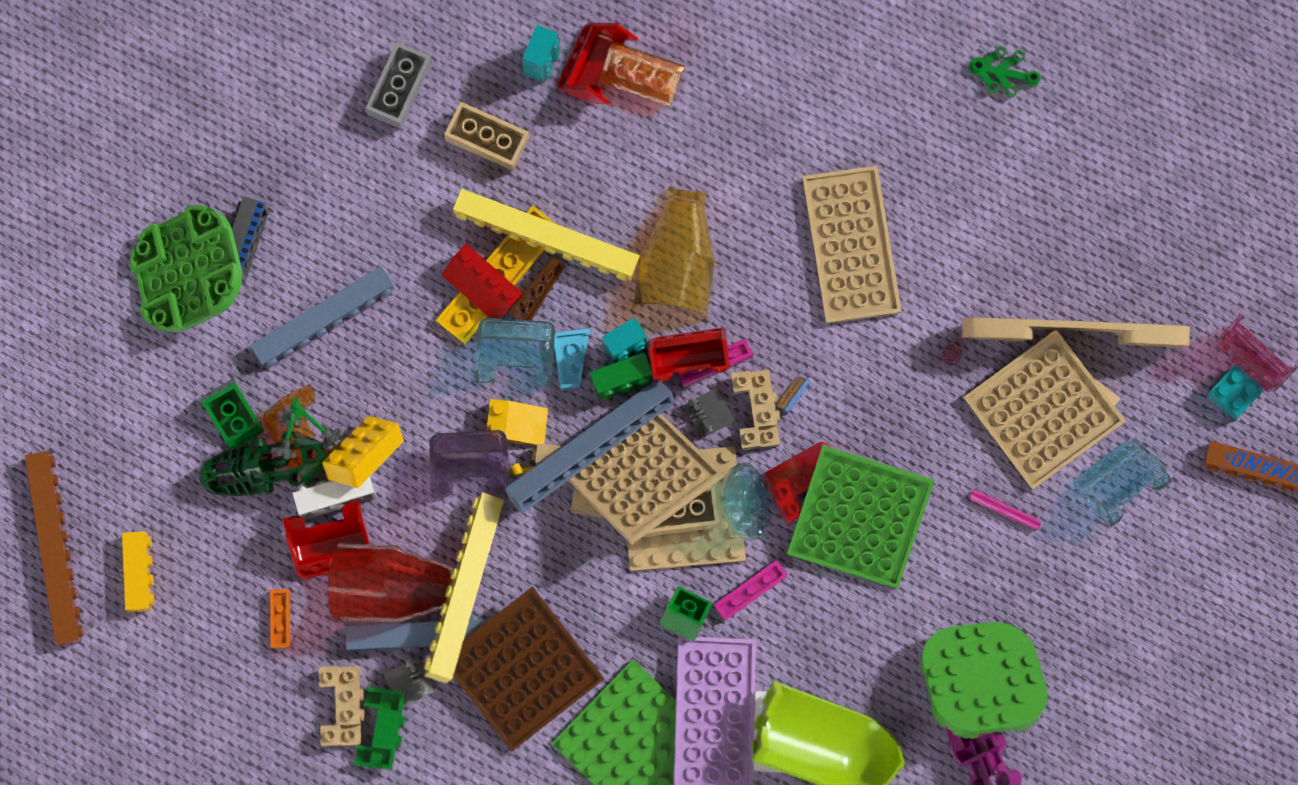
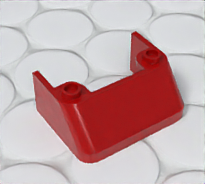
M618 23L585 24L557 81V88L564 93L591 104H609L610 101L602 96V88L597 86L610 55L621 52L625 46V41H637L638 37Z

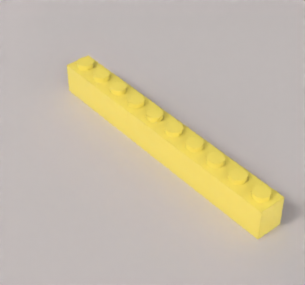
M461 189L453 208L454 214L460 220L466 221L468 219L474 221V224L479 227H490L495 233H506L513 240L520 241L522 239L527 241V244L537 248L540 246L545 248L544 250L548 253L562 254V257L567 260H578L585 267L590 268L594 266L598 268V271L604 274H609L610 272L615 274L616 278L623 281L627 279L632 280L639 262L640 255Z
M482 492L473 500L472 508L474 510L472 515H469L466 523L469 527L467 532L463 534L461 540L463 547L462 550H459L456 557L458 564L451 574L453 581L446 590L445 596L448 598L446 604L444 603L440 610V615H442L441 621H438L435 627L437 635L430 644L429 651L432 652L430 658H427L424 664V669L426 670L424 676L446 684L452 680L504 500Z

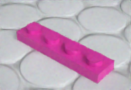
M746 339L728 346L730 367L753 358V353ZM711 367L702 372H697L695 369L689 370L687 374L677 373L683 387L716 374L715 370H711Z
M776 560L715 603L714 607L723 620L726 621L784 580L788 575Z

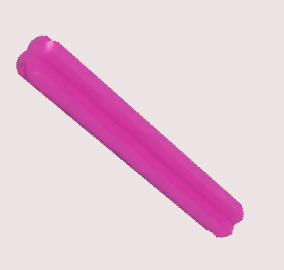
M975 489L969 495L970 500L1035 531L1041 525L1040 520Z

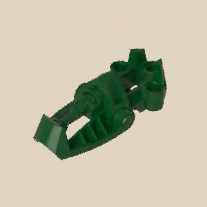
M287 431L282 434L281 442L266 445L265 438H252L247 443L229 448L202 464L199 480L205 491L213 494L226 496L266 495L274 491L273 483L288 481L292 486H307L311 479L317 476L324 468L322 462L326 459V453L322 442L303 435L299 431H292L291 436L294 435L295 438L293 439V444L290 443L289 448L291 450L300 449L303 465L275 472L274 469L287 467L290 463V460L283 458V456L272 458L273 454L271 453L272 448L282 446ZM314 450L316 451L315 459L312 458V452ZM231 462L230 467L224 468L223 471L217 472V469H215V465ZM298 474L302 476L300 483L297 480ZM221 476H233L235 480H238V482L218 486V478Z

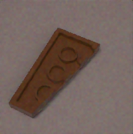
M552 257L508 312L519 327L527 329L564 270L565 265L559 258Z

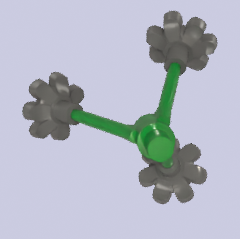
M293 398L291 406H285V412H279L278 417L282 419L279 424L282 427L287 425L286 438L283 439L282 446L272 448L271 453L279 456L283 455L285 459H289V457L296 458V453L289 448L291 443L290 436L294 425L297 428L301 427L302 423L300 420H303L304 416L322 431L321 434L325 436L322 443L324 449L332 450L334 444L337 445L341 441L338 438L342 437L343 432L340 428L328 430L321 426L302 407L299 398Z

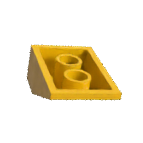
M490 399L486 431L487 441L537 446V443L544 444L548 408L513 401Z

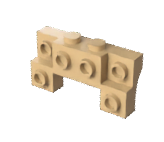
M769 370L731 373L733 394L749 392L753 428L739 429L741 449L780 446L777 422H780L779 410H775V403H778L777 394L772 390Z
M319 667V687H335L336 725L320 726L321 746L362 745L361 721H365V711L361 709V701H364V689L360 690V667Z

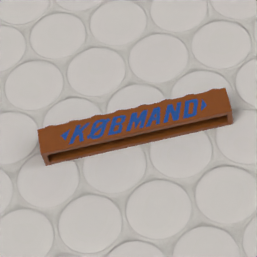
M1210 441L1207 444L1202 466L1207 467L1208 471L1218 472L1220 470L1230 477L1242 476L1248 482L1261 481L1264 486H1279L1285 492L1298 491V464Z

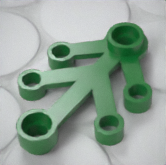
M998 46L995 52L984 59L975 57L969 63L970 72L982 78L988 92L991 94H995L998 91L999 84L992 81L988 73L996 76L1009 98L1016 96L1017 88L1011 85L1006 77L1024 80L1030 87H1036L1041 81V76L1037 71L1025 73L1007 69L1015 63H1020L1024 60L1025 54L1022 50L1015 51L1012 57L997 66L989 65L997 58L1002 59L1006 55V48ZM1002 50L1004 54L999 55L997 51ZM1021 54L1022 58L1018 59L1015 55ZM979 63L982 67L978 69L975 67V64ZM1030 76H1036L1037 80H1031ZM990 85H995L996 90H991ZM1013 89L1015 93L1010 94L1008 90Z

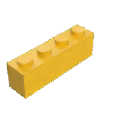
M146 531L122 533L125 610L127 612L152 611L151 606L155 605L154 594H151L150 587L154 586L153 575H150V567H153L152 555H149V548H152V538L148 536Z

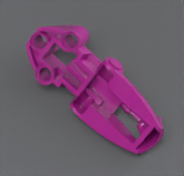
M946 727L956 761L961 766L968 764L973 774L969 778L971 785H992L989 777L995 775L996 780L994 781L996 785L1021 784L1022 776L1020 772L1016 769L1007 770L1001 755L1006 752L1004 748L1006 746V739L1001 732L979 734L978 738H965L954 735V731Z

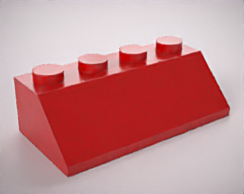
M467 243L453 256L441 275L496 325H499L504 320L510 309L523 295L515 285Z

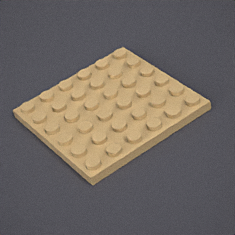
M1057 330L1050 333L963 397L1032 490L1126 422Z
M659 414L568 481L632 545L722 479L723 473L662 414Z
M735 447L699 450L723 473V478L712 485L715 488L719 528L641 537L632 545L628 542L630 571L746 561Z

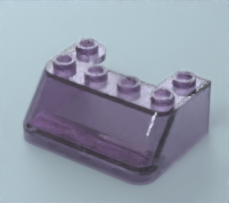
M503 431L438 433L431 437L429 442L430 489L434 498H444L452 494L453 478L491 476V486L494 492L507 494L505 488L511 484V468L508 441Z

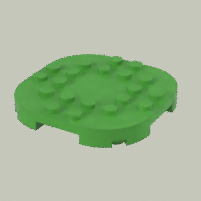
M192 205L184 208V213L159 225L151 224L138 236L139 242L136 249H132L130 269L132 273L136 274L143 304L139 307L141 314L150 325L160 330L179 333L199 325L226 311L239 293L242 282V268L231 225L224 215L206 206Z
M1000 622L948 627L934 633L925 644L920 658V672L924 674L931 701L930 709L936 721L942 727L946 726L954 731V735L965 738H978L979 734L1009 730L1019 733L1035 725L1042 715L1048 695L1039 659L1031 640L1016 627Z

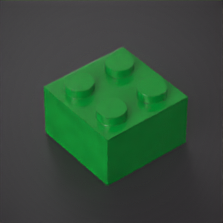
M677 586L659 625L694 642L713 602Z

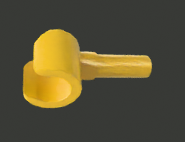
M517 463L512 465L510 470L513 476L517 477L536 466L521 468L520 464Z

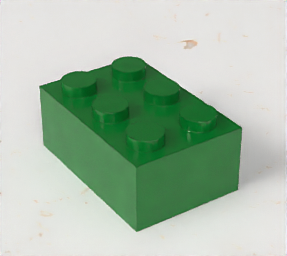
M644 352L590 372V380L598 400L608 401L613 399L615 394L621 393V395L630 393L632 391L631 388L637 386L639 388L646 387L652 381L653 373Z

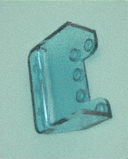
M499 318L482 319L478 325L475 382H491L495 378L496 366L534 368V381L537 385L552 387L555 350L554 325L547 321Z
M1128 440L1074 480L1073 485L1094 514L1113 527L1123 518V513L1118 508L1120 505L1140 492L1146 485L1153 490H1162L1172 480L1159 457L1136 441Z

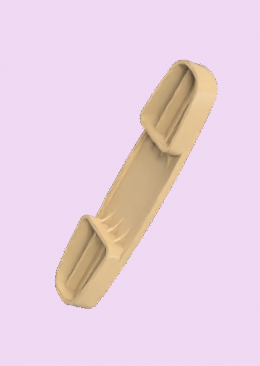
M962 318L961 338L1029 341L1033 339V330L1038 329L1114 332L1118 336V345L1190 346L1189 326L1034 319Z

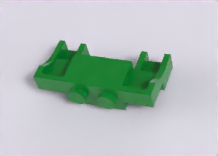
M367 687L364 707L378 709L372 747L357 745L354 765L393 771L397 747L401 748L402 736H399L400 728H404L406 717L403 716L406 692Z

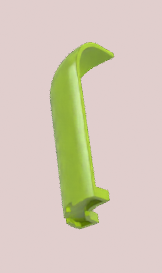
M773 681L762 701L765 704L762 714L757 715L754 730H757L756 740H752L751 744L752 761L817 785H888L897 773L903 769L905 761L897 740L884 726L874 719Z

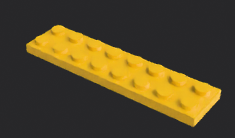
M533 205L526 212L554 223ZM507 235L486 261L516 286L543 254L545 248L540 246L537 248L527 244V241L522 239L516 241ZM459 292L436 319V322L466 345L489 317Z

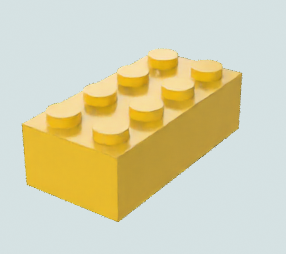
M367 416L322 462L328 480L359 488L404 442L399 424Z

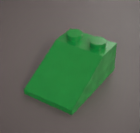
M234 378L201 397L203 406L229 448L243 444L264 432L262 425Z

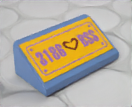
M796 377L777 403L776 408L788 414L809 385V380Z

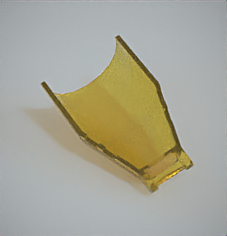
M669 186L667 202L640 252L632 309H636L638 305L643 304L672 305L693 310L707 320L715 270V258L705 210L706 191H701L700 193L675 189V187Z

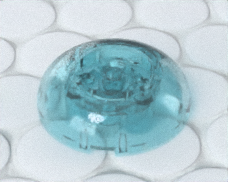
M745 462L733 466L726 473L721 486V505L726 522L736 535L747 540H757L765 535L763 529L768 527V498L764 483H760L757 477L759 475L758 470L751 463Z

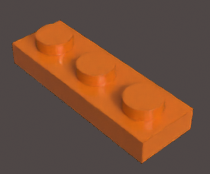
M290 589L270 590L271 649L291 648Z

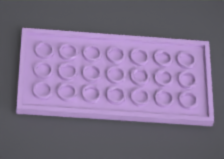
M678 636L674 785H753L751 744L752 740H754L756 640L696 637L693 642L683 636Z

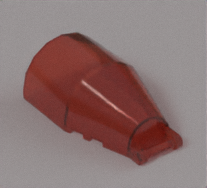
M338 543L332 553L328 575V607L330 617L333 623L393 625L440 611L442 605L446 604L448 597L445 594L448 586L452 584L451 574L455 567L422 558L418 554L406 552L397 546Z

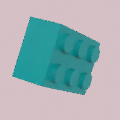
M536 25L522 57L524 75L545 83L547 78H551L554 70L552 68L553 62H557L561 54L559 51L560 40H558L557 32Z
M634 317L603 335L602 349L611 364L644 353L645 349H647V336Z

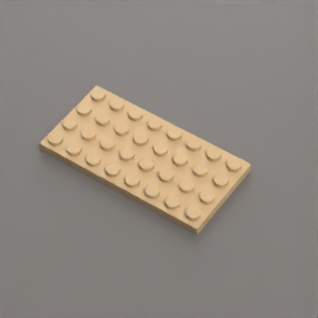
M870 166L802 176L826 324L900 314L902 311L878 167Z

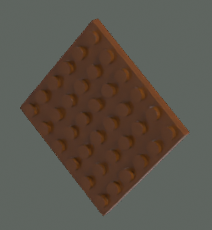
M533 586L463 640L453 673L455 680L511 751H514L605 679Z

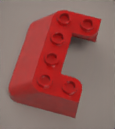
M726 328L707 329L650 339L649 355L653 380L667 381L675 372L687 374L689 370L695 369L697 372H702L711 367V370H715L716 373H723L730 369Z
M819 442L770 469L763 476V485L787 526H790L792 521L800 516L802 504L797 496L808 490L822 445L830 446L826 442Z
M359 500L348 502L342 507L344 519L306 528L305 522L300 516L283 518L286 540L296 573L300 578L317 577L366 565L372 561V549Z

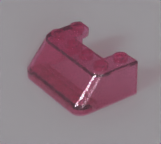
M1240 315L1216 340L1218 343L1216 347L1224 354L1227 352L1232 357V362L1238 367L1243 366L1247 370L1245 373L1253 380L1256 378L1261 383L1260 386L1264 391L1274 393L1298 366L1294 365L1290 369L1239 323L1243 318Z

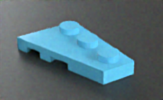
M590 328L552 333L560 390L580 387Z

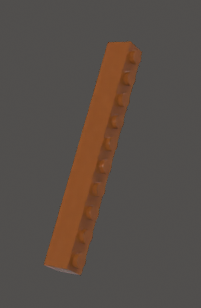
M48 451L25 455L55 645L60 647L82 642L81 637H84L82 625L79 626L78 618H81L80 608L75 604L78 594L76 587L72 585V580L75 579L73 568L69 567V561L72 560L71 552L69 549H66L68 534L66 530H63L62 524L65 523L64 512H60L59 505L62 504V497L60 493H57L56 486H59V479L57 474L54 475L53 467H56V460L54 455L51 456V453Z

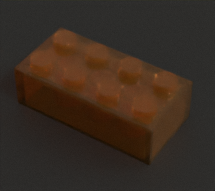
M613 42L607 54L600 83L671 106L675 100L685 65Z

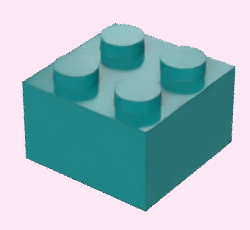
M1235 364L1206 396L1235 421L1264 389Z

